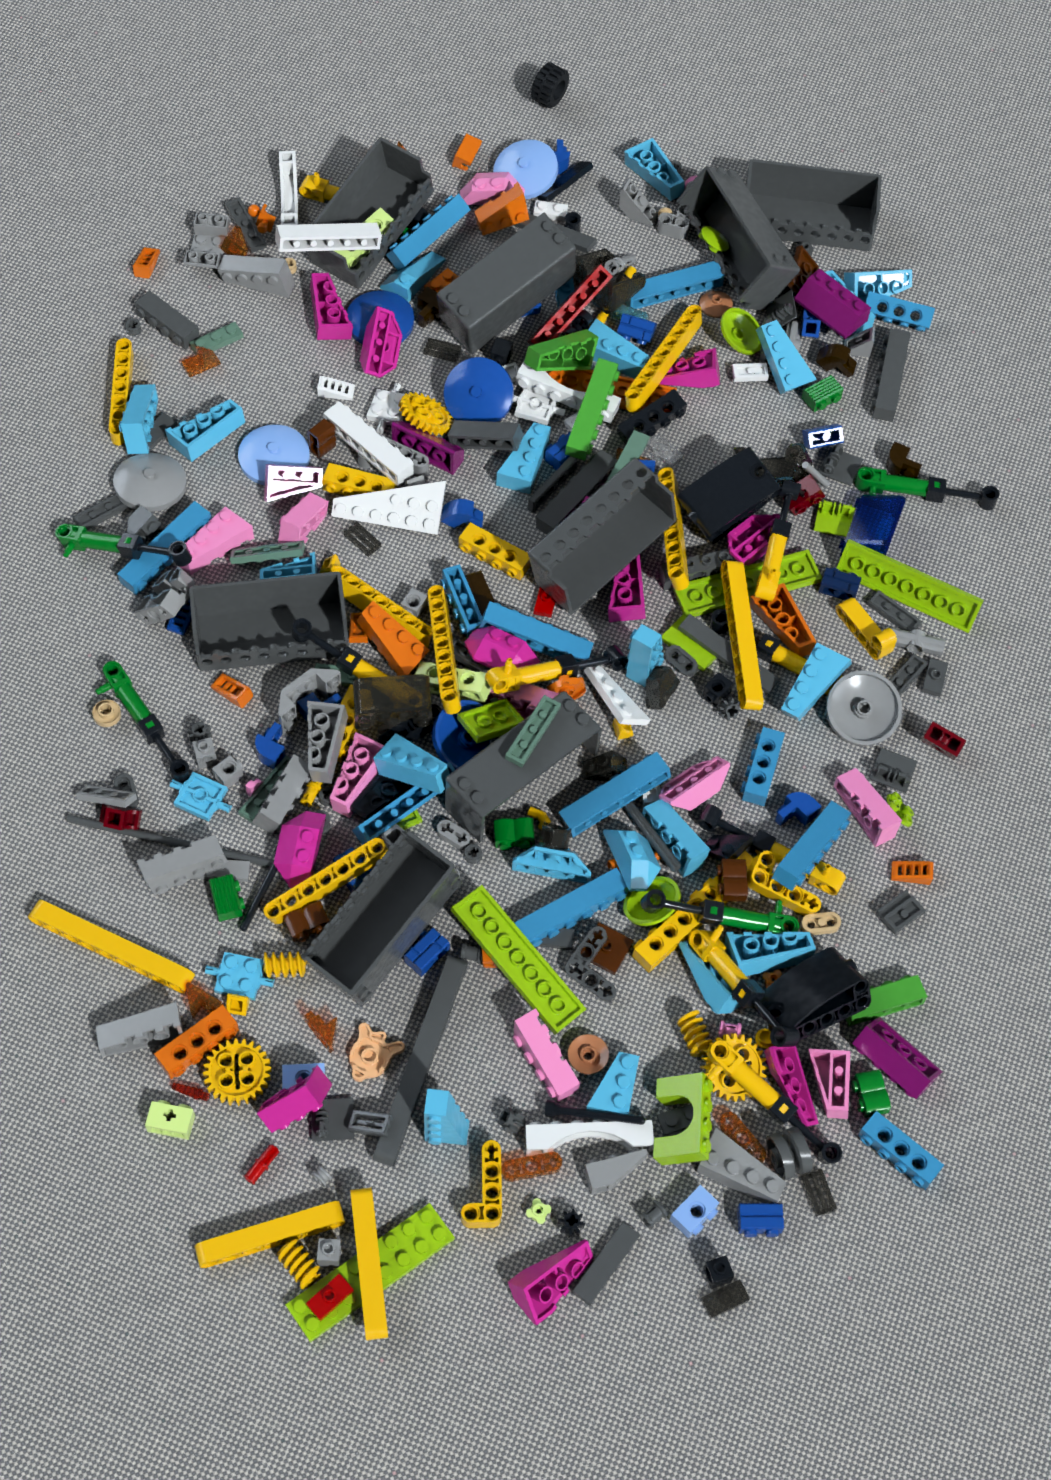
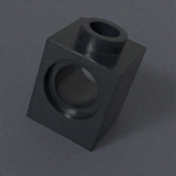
M497 337L490 351V359L504 366L509 363L513 354V342Z
M718 672L704 686L702 696L707 702L717 707L721 698L725 699L731 693L733 682Z
M727 1255L707 1261L703 1269L711 1289L732 1282L734 1273Z

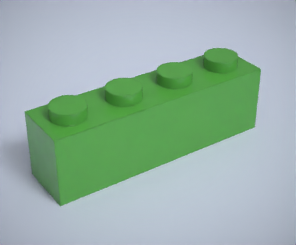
M906 975L900 978L899 981H886L881 986L875 988L870 986L871 1003L869 1007L846 1018L848 1026H853L924 1004L928 996L919 976L911 977V975Z

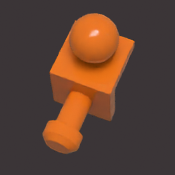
M252 204L248 207V214L251 217L258 216L256 222L258 232H271L276 217L266 212V204L263 205L261 211L259 206Z

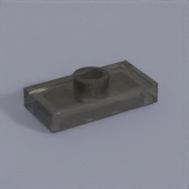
M740 1279L701 1297V1301L710 1319L750 1300Z

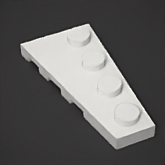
M601 666L585 668V674L619 724L648 725L651 719Z

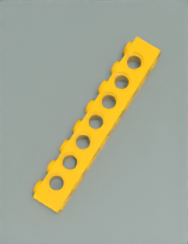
M745 850L737 859L746 860L748 872L754 858ZM716 876L714 879L710 877L703 884V888L700 891L695 890L690 895V900L686 904L699 906V903L708 899L706 895H711L714 898L713 901L723 902L724 905L729 902L722 901L721 895L717 893L720 877ZM675 910L676 912L672 916L661 922L662 925L660 927L652 928L644 941L640 939L633 946L632 957L650 973L679 947L680 941H685L693 930L699 929L703 925V923L697 922L698 914ZM678 920H684L687 924H680ZM664 932H670L673 937H667ZM650 945H657L659 949L654 950Z

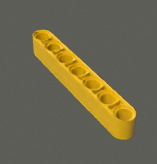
M121 338L116 342L109 433L111 442L118 446L125 444L123 433L119 430V422L122 421L123 412L126 410V403L130 399L134 353L132 343L127 338Z
M331 567L330 572L338 571L341 573L343 594L346 600L362 611L374 601L427 648L429 647L433 636L432 628L344 567Z
M380 838L368 841L268 902L264 907V915L274 924L283 923L284 915L319 901L376 866V862L382 859L388 851V846ZM377 847H383L380 852L375 853ZM361 857H365L362 863H358ZM348 867L346 873L340 874L343 868ZM331 878L328 884H323L325 879ZM313 888V892L310 895H306V892ZM292 899H296V902L289 906V902ZM279 909L278 914L272 916V912Z
M372 1187L350 1190L366 1341L388 1338Z
M332 1201L199 1242L194 1248L199 1267L208 1268L286 1244L294 1239L299 1240L335 1229L346 1222L340 1202Z

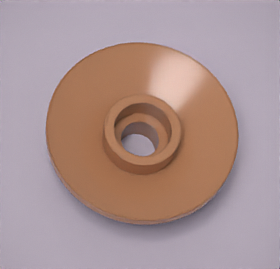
M709 291L701 296L699 306L705 315L721 318L725 311L733 308V302L730 296L724 292Z
M585 1034L571 1042L568 1048V1060L576 1071L588 1075L595 1074L603 1070L607 1065L609 1050L601 1038ZM586 1054H589L592 1058L590 1060H587L584 1058V1056Z

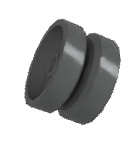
M794 1126L785 1129L783 1136L780 1133H774L766 1137V1147L776 1174L784 1181L794 1178L796 1172L802 1175L812 1171L811 1153L805 1137L798 1127Z

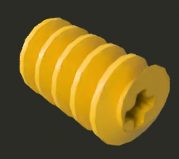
M299 951L295 957L292 956L291 952H288L286 958L283 952H280L279 958L276 957L275 952H272L270 958L264 952L263 968L268 978H271L273 972L276 978L280 977L281 972L284 978L288 977L289 972H291L293 978L296 977L297 972H299L300 977H304L306 962L301 958Z
M699 1010L685 1014L677 1022L678 1027L681 1028V1034L684 1035L683 1039L687 1042L686 1046L691 1050L690 1055L692 1057L707 1055L704 1050L708 1049L709 1043H713L712 1039H705L710 1035L709 1032H702L706 1025H699L703 1018H696L700 1013Z
M294 1239L286 1243L276 1255L279 1262H284L283 1267L289 1269L290 1276H295V1282H300V1288L306 1289L320 1278L321 1274H317L320 1266L317 1265L312 1268L315 1260L310 1259L307 1261L306 1258L309 1253L301 1254L304 1246L301 1245L296 1248L295 1245L298 1239Z

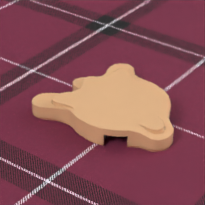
M361 1023L358 1026L359 1037L349 1053L352 1078L356 1082H362L365 1079L382 1075L389 1067L392 1058L403 1053L405 1050V1045L402 1041L386 1043V1033L383 1031L373 1032L367 1023Z

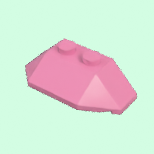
M509 172L476 173L460 190V196L467 205H484L488 201H494L500 197V193L503 191L507 192L513 188L514 184L518 181ZM519 183L521 189L523 190V192H524V194H525V189H524V188L521 186V184Z
M716 756L712 760L703 761L691 766L663 785L659 799L672 806L691 811L720 791L730 763Z

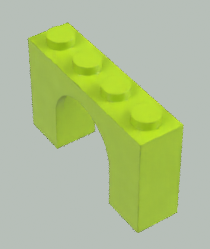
M703 1072L657 1078L656 1099L664 1106L689 1103L693 1106V1119L686 1130L677 1135L654 1138L653 1158L662 1166L709 1160V1152L711 1151L709 1138L712 1130L710 1112L713 1108L711 1102L713 1083Z

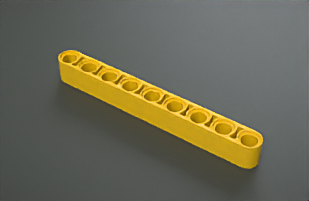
M690 305L686 308L625 392L627 411L634 413L641 410L702 325V309L700 306Z
M665 467L658 472V480L674 493L677 517L676 522L664 532L667 570L674 589L681 591L688 587L689 575L681 505L677 499L679 488L672 468Z
M724 560L721 564V578L738 700L740 702L739 706L745 710L760 711L763 707V693L744 563Z
M434 585L428 589L427 593L440 698L444 711L447 714L453 715L461 710V700L448 602L444 588L440 585Z
M39 899L28 915V919L34 924L179 993L184 994L195 977L191 970L44 900Z

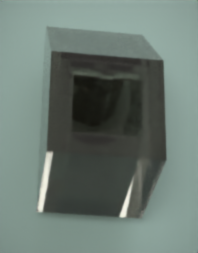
M655 666L646 679V707L648 709L661 710L680 684L679 679L669 666Z
M611 750L583 761L582 779L610 781L614 775L621 774L627 770V759Z

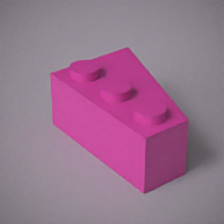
M318 1065L312 1068L313 1071L307 1078L299 1077L296 1079V1085L287 1090L286 1088L282 1089L263 1102L257 1115L271 1133L278 1129L284 1130L292 1121H300L308 1112H316L323 1106L322 1102L332 1083Z

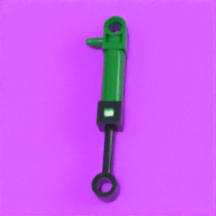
M870 467L860 468L855 480V487L859 491L869 492V499L872 501L875 500L876 493L882 494L883 491L925 497L924 501L942 503L944 496L949 495L978 500V505L982 509L992 510L1000 495L999 490L994 486H985L980 493L946 488V479L929 477L928 480L897 476L886 474L887 470Z
M62 524L55 531L56 537L63 548H65L63 553L65 558L69 557L73 550L85 551L86 548L120 553L123 558L139 560L142 552L168 555L179 567L186 566L192 561V555L184 541H175L169 548L145 545L138 534L123 532L122 536L99 533L88 531L85 526Z
M116 661L107 662L103 666L106 683L95 690L96 694L99 695L110 689L112 690L116 698L120 699L137 724L139 732L147 744L150 745L155 742L170 763L172 780L174 779L183 784L191 776L188 763L183 759L176 760L162 739L165 737L163 726L154 713L151 714L132 686L131 679L122 666Z
M658 889L649 891L641 899V907L647 913H654L659 909H663V907L698 914V923L713 926L721 924L761 932V934H764V932L783 934V932H798L799 922L795 917L782 914L783 906L781 900L776 901L774 912L765 914L725 906L723 902L708 899L699 903V906L666 900L664 893ZM650 897L656 900V905L650 902ZM784 924L789 927V931L785 930Z

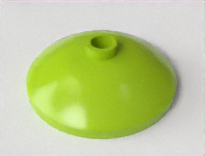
M730 308L725 311L721 317L720 326L726 342L734 350L745 355H752L761 349V343L756 329L760 325L756 319L740 308Z
M656 876L647 891H629L623 904V910L628 920L636 925L649 926L658 924L670 917L675 911L674 909L663 907V909H659L654 913L645 912L641 907V899L649 891L658 889L664 893L666 900L680 902L681 892L677 883L668 877ZM650 897V902L656 905V900Z

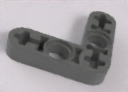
M596 926L589 931L565 965V971L570 978L605 1002H611L617 995L615 986L588 967L607 941L606 930L603 927ZM601 931L603 939L596 940L594 944L598 947L595 949L594 946L590 943H587V941L590 940L592 943L595 939L593 933H599ZM584 947H589L592 950V954L588 958L581 956V950ZM576 964H578V969L582 973L584 972V969L587 970V972L583 974L581 980L578 979L580 977V974H578L577 972H573V974L570 973L571 965L575 966ZM589 975L597 978V982L593 986H588L585 983V979ZM601 981L604 982L601 985L605 989L612 988V996L607 995L604 997V992L601 989H598V992L595 991Z

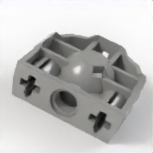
M177 567L175 571L172 569L168 570L151 587L158 596L154 594L145 596L134 614L146 625L174 618L182 605L187 604L190 600L189 588L194 586L195 580L181 567Z

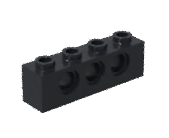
M674 388L617 426V434L625 444H627L631 434L637 427L643 429L638 432L652 437L660 428L669 426L675 418L679 419L684 416L687 404ZM664 409H670L671 412H668V413H667V412H664L663 410H664ZM655 418L657 421L651 422L649 419Z

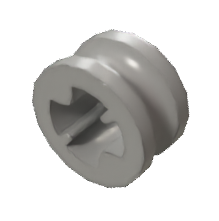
M321 1166L317 1167L316 1172L311 1173V1176L323 1187H326L327 1181L332 1180L330 1174Z

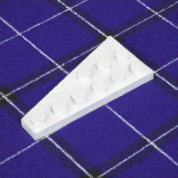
M447 480L337 497L333 499L331 516L438 535Z

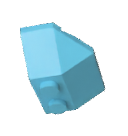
M604 829L603 834L628 890L647 891L661 869L648 840L636 831Z
M536 844L514 857L512 861V870L584 884L590 882L591 871L578 854L568 848L559 849L548 844Z

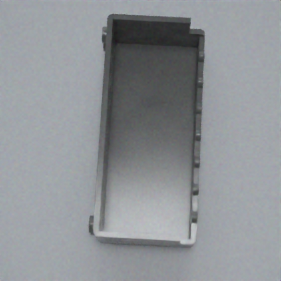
M382 137L378 138L312 224L363 223L381 207L394 219V222H391L390 228L385 234H382L380 249L370 250L367 256L360 259L351 268H348L346 258L335 251H308L311 262L355 288H361L390 250L389 247L396 242L434 192L431 174L423 169L422 159Z
M757 159L750 160L745 185L782 241L808 242L814 245L862 251L871 250L880 212L881 175Z
M705 166L676 201L677 204L687 205L684 213L691 219L690 223L696 227L698 236L704 226H709L718 230L728 241L729 249L727 251H718V253L711 251L714 256L713 260L719 263L722 274L726 275L730 281L729 285L737 292L738 300L744 303L745 309L764 311L800 272L799 266L744 181L733 169L725 170L722 167ZM706 243L705 247L710 250L709 245Z
M545 212L437 293L440 318L452 330V334L470 354L475 353L575 276V245Z
M633 458L528 551L536 584L572 615L676 522L674 493L658 480V476L641 461Z
M338 571L200 585L189 588L193 638L200 671L335 657L309 639L305 642H297L293 639L292 627L294 622L300 618H305L311 623L312 633L341 652L347 646L349 647L341 573ZM304 628L297 629L300 633L306 632Z
M563 691L553 698V700L561 703V708L522 768L506 760L505 755L530 716L446 777L445 809L479 843L483 841L485 816L525 788V786L553 767L581 744L594 756L598 754L602 728L567 692Z
M402 831L395 843L389 846L382 859L376 862V866L369 875L363 878L360 886L350 894L347 902L338 909L334 918L324 926L321 934L311 942V946L301 955V958L308 966L355 1003L363 1006L369 1001L374 991L451 895L461 886L462 879L455 865L411 831Z

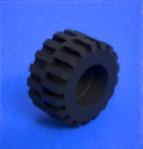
M551 62L545 64L533 81L531 89L532 99L548 108L555 107L567 90L569 84L568 71Z

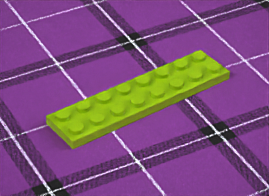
M850 539L847 541L837 565V569L841 572L855 573L858 577H862L860 584L875 591L880 590L894 600L967 633L970 632L984 602L979 597Z
M809 549L783 556L778 585L784 583L788 591L822 582V576ZM763 562L744 567L749 602L750 596L755 593ZM721 573L689 581L688 587L681 591H677L673 587V592L679 606L686 617L689 614L696 617L714 612L717 609L726 608Z
M483 885L479 886L450 909L533 1010L537 1009L539 1017L554 1035L586 1010L585 1006Z
M430 1203L378 1239L383 1291L455 1240L451 1231ZM357 1254L285 1304L310 1343L362 1306ZM340 1274L354 1289V1292L320 1322L306 1306V1303L334 1277Z

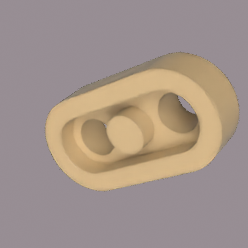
M835 912L808 914L802 919L801 929L803 932H810L811 935L835 933L840 928L841 918ZM827 922H831L833 926H829ZM811 924L814 928H809L807 925Z

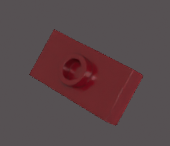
M102 804L99 821L103 823L104 827L121 831L124 829L138 830L142 810Z

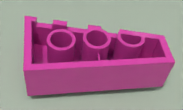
M640 554L614 577V585L608 607L609 622L646 619Z

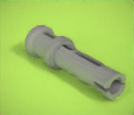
M628 254L622 258L615 257L605 263V269L611 275L623 271L625 267L633 265L636 262V257L633 254Z

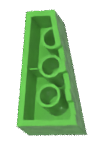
M585 329L528 346L524 363L535 371L591 370L599 337Z

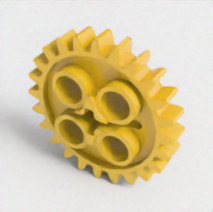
M411 392L405 393L402 396L398 405L400 407L399 411L402 412V416L406 417V421L411 422L410 425L416 426V429L421 428L423 432L428 431L430 435L433 432L436 436L438 434L443 436L452 427L453 417L449 415V411H445L446 407H442L441 402H435V398L430 399L429 395L425 397L423 393L418 395L417 392H414V394Z
M731 1033L730 1037L728 1034L723 1035L722 1041L727 1042L737 1052L740 1049L744 1052L743 1058L745 1063L750 1061L751 1064L749 1066L762 1078L767 1077L762 1073V1070L768 1069V1067L762 1065V1062L767 1059L760 1058L764 1051L756 1050L759 1045L758 1043L751 1044L752 1038L745 1039L743 1034H740L738 1038L736 1033ZM720 1037L716 1038V1041L722 1040ZM715 1047L714 1052L716 1056L720 1057V1055L724 1054L722 1048ZM702 1057L701 1059L706 1062V1065H702L700 1068L705 1069L706 1073L704 1074L708 1076L716 1065L708 1057ZM723 1072L712 1081V1092L717 1091L716 1097L720 1098L723 1096L725 1101H728L730 1097L732 1102H737L738 1098L740 1101H745V1095L748 1098H752V1095L731 1076H729L730 1083L726 1086L724 1083L726 1074Z
M235 1038L234 1044H230L226 1040L225 1047L218 1044L219 1051L212 1049L213 1057L207 1056L206 1058L209 1063L203 1065L204 1069L207 1070L203 1072V1077L207 1078L204 1080L205 1086H209L207 1088L208 1092H214V1099L220 1096L221 1103H224L227 1099L229 1106L232 1105L233 1101H236L237 1105L240 1106L241 1100L249 1104L248 1098L250 1097L256 1101L255 1094L263 1095L261 1087L268 1088L266 1081L271 1080V1076L267 1074L272 1072V1069L268 1066L270 1059H265L267 1057L266 1051L261 1052L260 1045L254 1048V1041L247 1045L246 1039H243L241 1044H238L237 1038ZM235 1055H239V1058H238V1065H239V1069H240V1071H239L240 1088H239V1089H236V1077H235L236 1065H235ZM247 1058L253 1060L250 1064L242 1063ZM225 1060L232 1061L228 1066L221 1065ZM247 1078L253 1079V1082L251 1084L243 1083V1081ZM225 1080L232 1081L229 1086L222 1085Z

